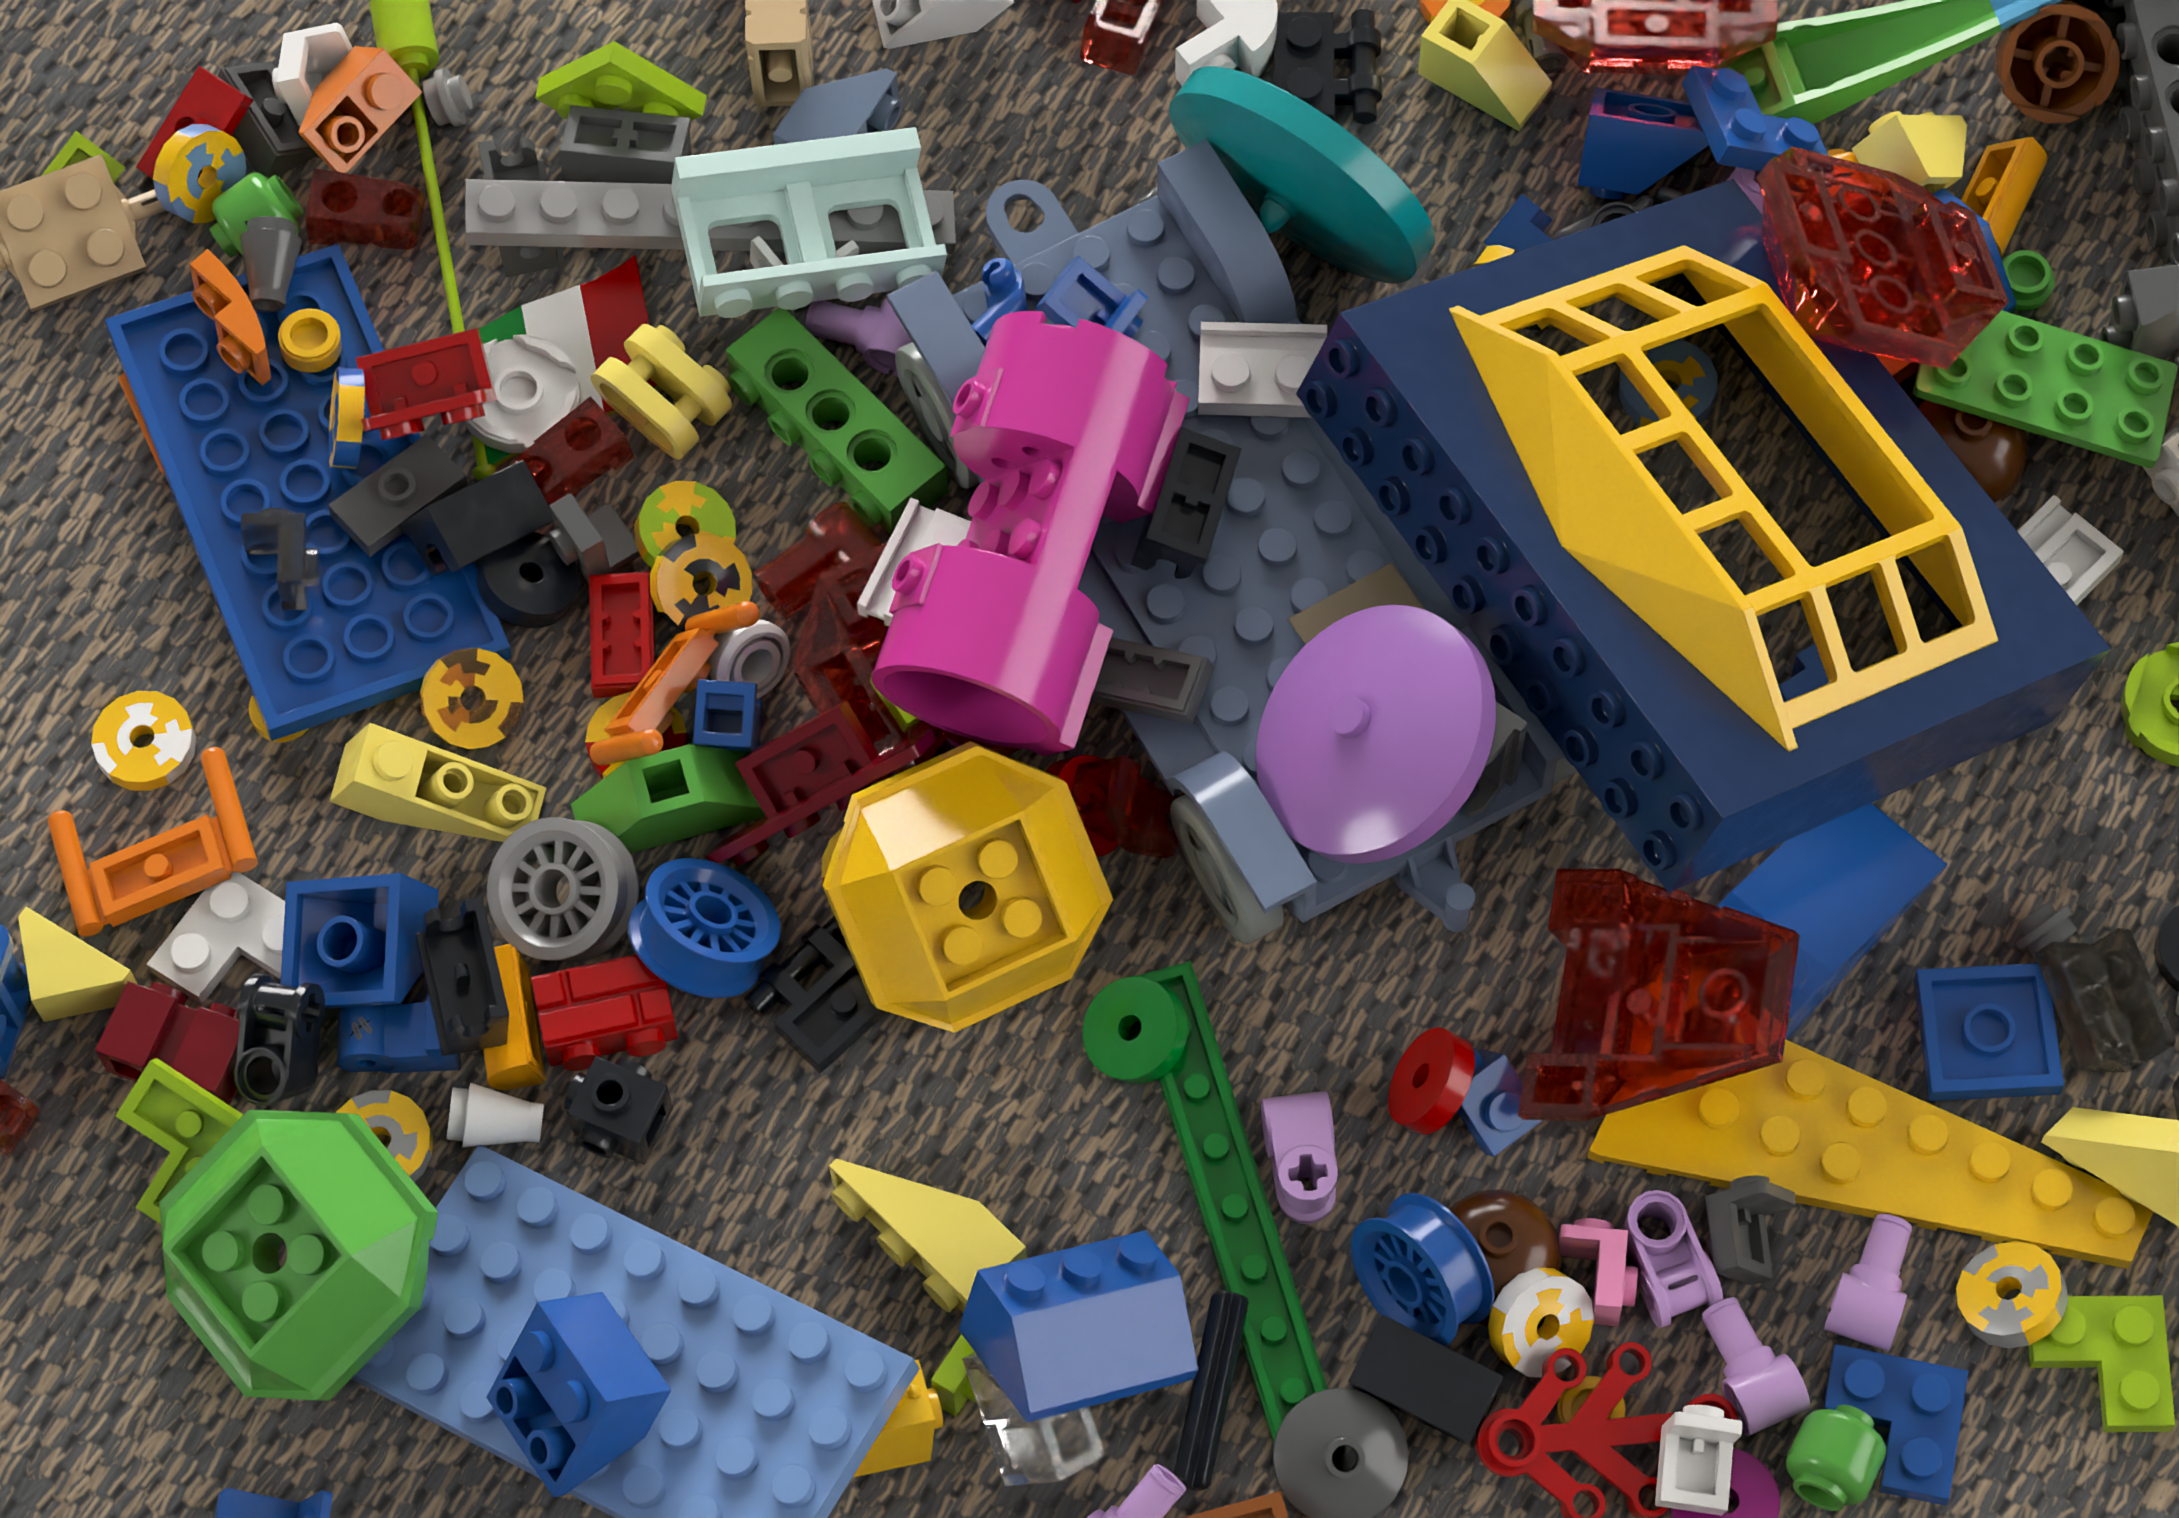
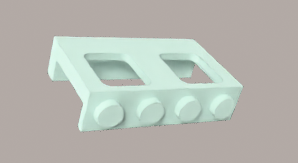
M916 127L675 157L671 190L699 316L719 315L724 318H734L755 309L778 306L781 309L794 310L805 307L811 302L837 298L846 302H854L865 299L874 293L896 291L935 271H938L942 278L947 252L945 244L936 245L917 168L921 145ZM878 205H891L898 211L907 249L838 258L828 218L830 213ZM770 220L778 225L787 265L717 274L708 231L711 228Z

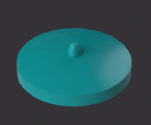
M1206 66L1194 70L1170 102V120L1184 147L1187 149L1205 139L1208 140L1259 218L1267 234L1278 232L1306 251L1344 271L1383 283L1394 284L1410 280L1435 245L1434 228L1426 211L1407 185L1383 160L1350 132L1289 92L1244 72L1218 66Z

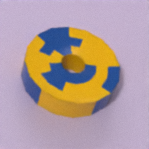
M337 367L335 371L329 420L330 467L356 469L358 466L363 433L361 419H364L365 402L363 369Z

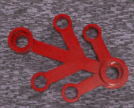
M1626 1342L1611 1351L1606 1363L1607 1372L1568 1423L1541 1425L1563 1392L1577 1387L1586 1377L1587 1365L1583 1356L1574 1349L1562 1348L1550 1354L1544 1360L1542 1378L1518 1409L1504 1408L1497 1410L1487 1416L1480 1424L1476 1433L1475 1444L1477 1454L1483 1465L1492 1473L1502 1477L1513 1478L1526 1474L1560 1502L1561 1513L1564 1518H1602L1606 1510V1499L1602 1491L1595 1485L1589 1483L1579 1484L1554 1462L1547 1453L1568 1451L1574 1453L1626 1496L1627 1508L1636 1518H1657L1665 1514L1669 1509L1658 1506L1655 1511L1645 1509L1640 1504L1639 1491L1642 1487H1649L1656 1492L1657 1478L1647 1477L1612 1448L1660 1443L1662 1425L1674 1414L1665 1413L1607 1419L1628 1389L1645 1379L1651 1371L1652 1359L1650 1353L1639 1343ZM1623 1352L1631 1353L1637 1358L1639 1370L1636 1375H1628L1621 1369L1619 1359ZM1557 1359H1566L1572 1364L1574 1368L1572 1381H1562L1556 1376L1554 1364ZM1717 1394L1700 1395L1685 1405L1717 1407L1724 1411V1418L1738 1420L1733 1405L1726 1398ZM1501 1432H1509L1516 1437L1518 1441L1516 1455L1509 1456L1500 1450L1498 1437ZM1577 1493H1583L1592 1500L1593 1512L1590 1517H1582L1575 1511L1573 1499Z

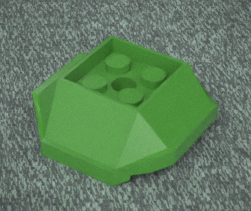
M248 1110L159 1202L167 1298L245 1397L330 1401L421 1308L428 1271L429 1240L434 1239L438 1211L364 1120L357 1114ZM284 1240L287 1246V1259L281 1268L278 1262V1249Z

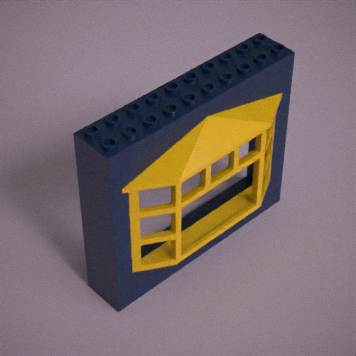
M1734 179L1340 312L1296 392L1308 414L1315 419L1339 451L1343 461L1351 467L1374 498L1381 512L1389 518L1413 550L1417 560L1425 566L1448 597L1455 611L1463 617L1486 648L1490 658L1501 668L1525 700L1529 710L1537 716L1563 751L1567 761L1575 767L1601 802L1605 812L1613 818L1640 854L1643 863L1654 873L1668 893L2049 724L2058 716L2111 650V647ZM1675 275L1699 306L1691 305L1649 284ZM1611 297H1616L1660 321L1633 331H1623L1579 309ZM1545 321L1590 346L1559 356L1556 351L1515 333V331ZM1716 326L1884 540L1820 566H1810L1643 352ZM1616 362L1659 417L1660 421L1620 435L1575 376ZM1676 440L1722 500L1682 515L1636 454ZM1738 519L1785 580L1744 595L1697 534ZM1897 559L1902 561L1955 630L1927 642L1921 640L1896 564ZM1870 571L1898 654L1854 672L1850 666L1826 588ZM1800 599L1829 683L1783 702L1757 616Z

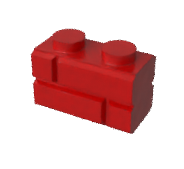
M637 954L531 977L543 1043L551 1067L563 1064V1068L566 1070H585L590 1068L595 1056L602 1058L601 1056L626 1050L630 1056H649L662 1051L666 1047V1042L679 1039L668 984L647 968Z

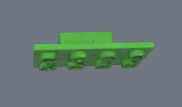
M1940 293L1934 303L1913 394L1927 401L2146 468H2153L2160 455L2177 365L2173 362L1950 294Z

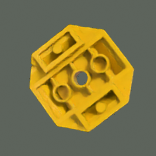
M972 741L852 794L843 820L845 824L833 851L822 885L871 1003L877 1009L953 1033L1072 979L1113 901L1112 894L1067 783L1060 777L999 754ZM983 881L985 891L982 900L972 908L960 909L959 895L962 889L971 882Z

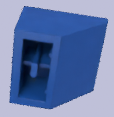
M597 1292L537 1302L486 1398L553 1497L566 1495L643 1440L672 1390L604 1293Z

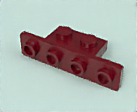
M848 701L841 702L745 754L735 762L739 772L766 816L723 839L705 857L707 860L719 864L732 858L735 865L739 866L768 849L769 845L765 839L781 830L784 831L788 839L804 832L821 820L817 811L834 802L840 811L848 808L852 794L870 787L871 782L886 774L892 777L925 762L922 754L937 740L935 734L930 728L879 755Z

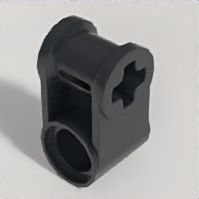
M258 973L250 976L244 984L238 1004L240 1024L234 1079L239 1093L248 1102L257 1106L277 1103L309 1091L316 1082L320 1029L325 1013V996L319 984L304 982L299 987L274 983V980L269 975ZM273 1061L280 1070V1083L272 1072Z

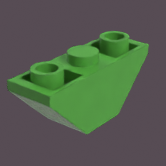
M690 744L626 761L571 803L575 820L595 823L606 828L621 840L630 854L760 819L766 815L735 765V762L748 752Z

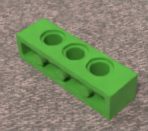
M778 307L726 349L730 373L727 381L734 394L747 406H751L756 402L769 415L767 418L768 423L783 443L788 446L797 443L810 455L808 458L809 464L815 474L830 487L838 483L851 496L849 502L853 510L868 526L874 527L879 524L892 535L910 498L918 500L920 506L929 509L949 493L946 465L787 310ZM789 381L804 383L803 386L794 390L780 388L782 384ZM828 421H841L845 423L843 427L836 430L820 428L822 424ZM870 461H881L887 464L882 469L876 471H868L861 468L863 464Z

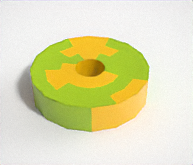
M674 481L658 487L644 501L634 524L635 544L643 561L651 568H653L660 552L670 542L681 538L676 531V525L678 524L690 526L695 534H715L731 541L733 544L736 540V520L728 503L714 489L696 481ZM699 572L694 576L693 582L708 576L703 572Z

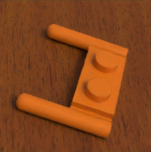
M743 601L689 617L685 623V632L675 635L604 729L610 735V738L596 741L591 746L590 756L593 762L604 766L660 752L663 747L662 734L675 717V713L670 710L683 691L688 694L697 688L698 679L704 680L711 670V664L707 660L719 645L713 636L756 624L760 617L757 605L751 601Z
M210 747L201 754L200 758L217 816L210 818L208 814L100 858L89 863L90 869H87L72 814L65 810H59L49 816V830L79 935L85 937L96 935L103 930L104 925L110 923L115 927L232 878V872H248L258 865L229 763L223 749Z

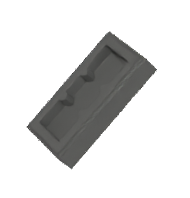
M425 434L328 505L330 516L371 557L403 533L400 525L426 506L467 486V477L445 452Z
M1111 637L1090 703L1192 725L1214 666L1207 657Z

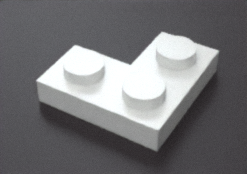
M232 872L231 879L205 889L147 963L151 973L201 1005L240 955L245 956L281 979L285 901L238 872Z

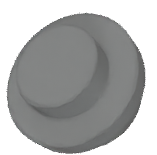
M446 67L435 70L433 78L423 81L425 100L433 119L439 126L451 123L454 127L466 124L464 111L472 109L473 103L465 80L461 75L453 77Z

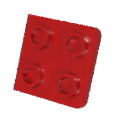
M479 328L356 358L358 369H363L365 397L371 416L361 419L364 432L379 430L382 441L423 432L425 428L422 419L441 415L443 426L484 417L486 415L483 404L498 401Z

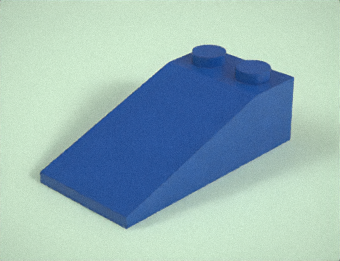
M1872 803L1867 804L1785 841L1740 882L1689 935L1682 964L1760 1028L1787 1040L1945 870L1947 863Z

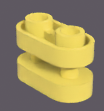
M642 324L624 342V348L632 361L626 365L616 358L609 357L591 375V382L599 395L616 412L669 456L680 460L699 442L698 433L691 422L697 417L706 425L714 426L732 408V402L728 396L731 386L715 368L710 365L701 367L685 353V346L682 341L669 328L663 325H658L654 328L648 324ZM650 378L671 396L676 403L672 405L646 381Z

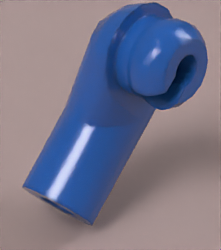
M1006 258L990 260L981 272V278L985 284L984 290L988 309L971 326L985 348L992 327L998 318L1009 313L1027 311L1028 309L1022 274L1017 269H1014L1013 263Z

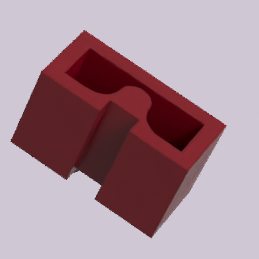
M128 981L95 1049L106 1071L137 1082L150 1060L157 1058L230 1106L237 1090L234 1069L237 1059L240 1024L238 1011L219 1003H211L209 1009L199 1006L198 1010L185 1006L187 997L171 986L153 982L147 988Z

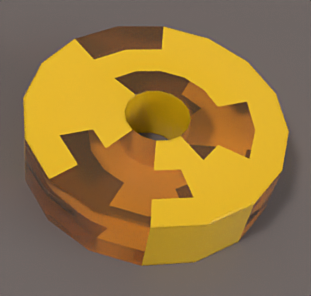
M480 648L456 649L437 659L425 674L419 693L421 713L430 730L446 743L466 749L489 747L506 738L518 723L524 704L522 683L513 666L497 653ZM469 686L477 687L482 693V703L475 710H467L461 703V694Z

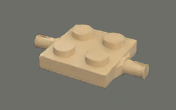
M102 154L0 191V271L8 269L11 275L21 284L32 312L146 271L147 267L137 245V226L135 222L167 210L164 209L157 199L155 189L126 200L125 195L113 184Z

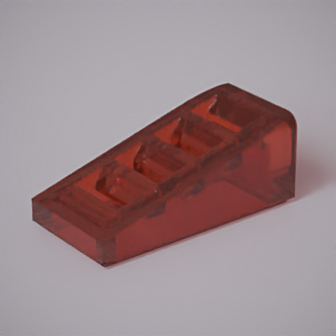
M1097 0L1084 26L1080 58L1087 63L1134 75L1142 61L1165 0H1124L1145 6L1144 9L1116 0ZM1108 19H1112V20H1116V21H1119V22H1123V23H1127V24H1130V25H1134L1135 28H1132V27H1129V26H1125V25H1122V24H1119V23H1116V22H1112V21H1109Z

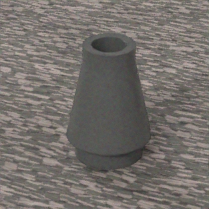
M275 216L252 218L247 222V231L240 236L249 289V300L254 310L279 312L286 308V295L302 244L301 238L296 235V224L288 219Z

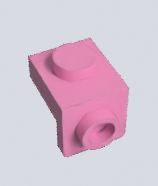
M1584 1218L1576 1220L1574 1225H1561L1559 1233L1560 1253L1562 1257L1597 1260L1593 1298V1324L1618 1327L1622 1306H1635L1638 1267L1625 1266L1628 1230L1614 1229L1613 1224L1605 1220Z

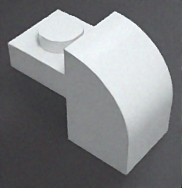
M1197 0V17L1207 29L1176 48L1175 78L1181 86H1183L1194 70L1206 66H1218L1233 70L1236 66H1239L1246 74L1257 78L1262 75L1274 57L1278 18L1277 1Z

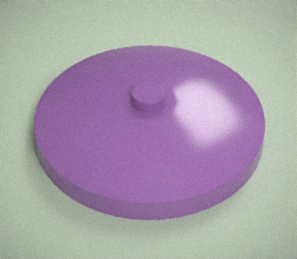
M1407 605L1376 606L1358 611L1333 623L1309 641L1293 658L1277 681L1262 715L1256 745V770L1260 791L1288 836L1327 859L1342 863L1360 864L1387 860L1417 847L1444 827L1466 802L1475 788L1486 765L1494 738L1496 699L1491 674L1484 658L1472 641L1453 625L1432 612Z

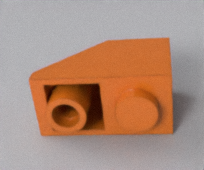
M354 46L315 87L298 133L338 177H343L417 99L422 91L384 48Z

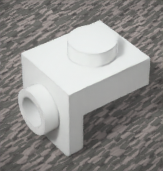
M338 23L283 34L279 66L273 70L272 81L279 102L288 104L298 126L302 124L315 87L353 48L343 27Z
M1687 1405L1683 1407V1412H1675L1661 1428L1655 1506L1720 1516L1726 1513L1729 1504L1733 1443L1742 1435V1421L1724 1418V1411L1722 1409L1708 1405Z

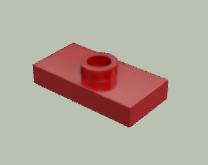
M199 65L136 168L153 179L155 163L164 144L177 131L192 124H208L232 136L254 100ZM202 169L200 170V172H199V174H198V178L200 177V175H201V173H202Z
M651 572L589 575L591 690L593 698L614 697L634 691L656 662L655 604L650 594Z

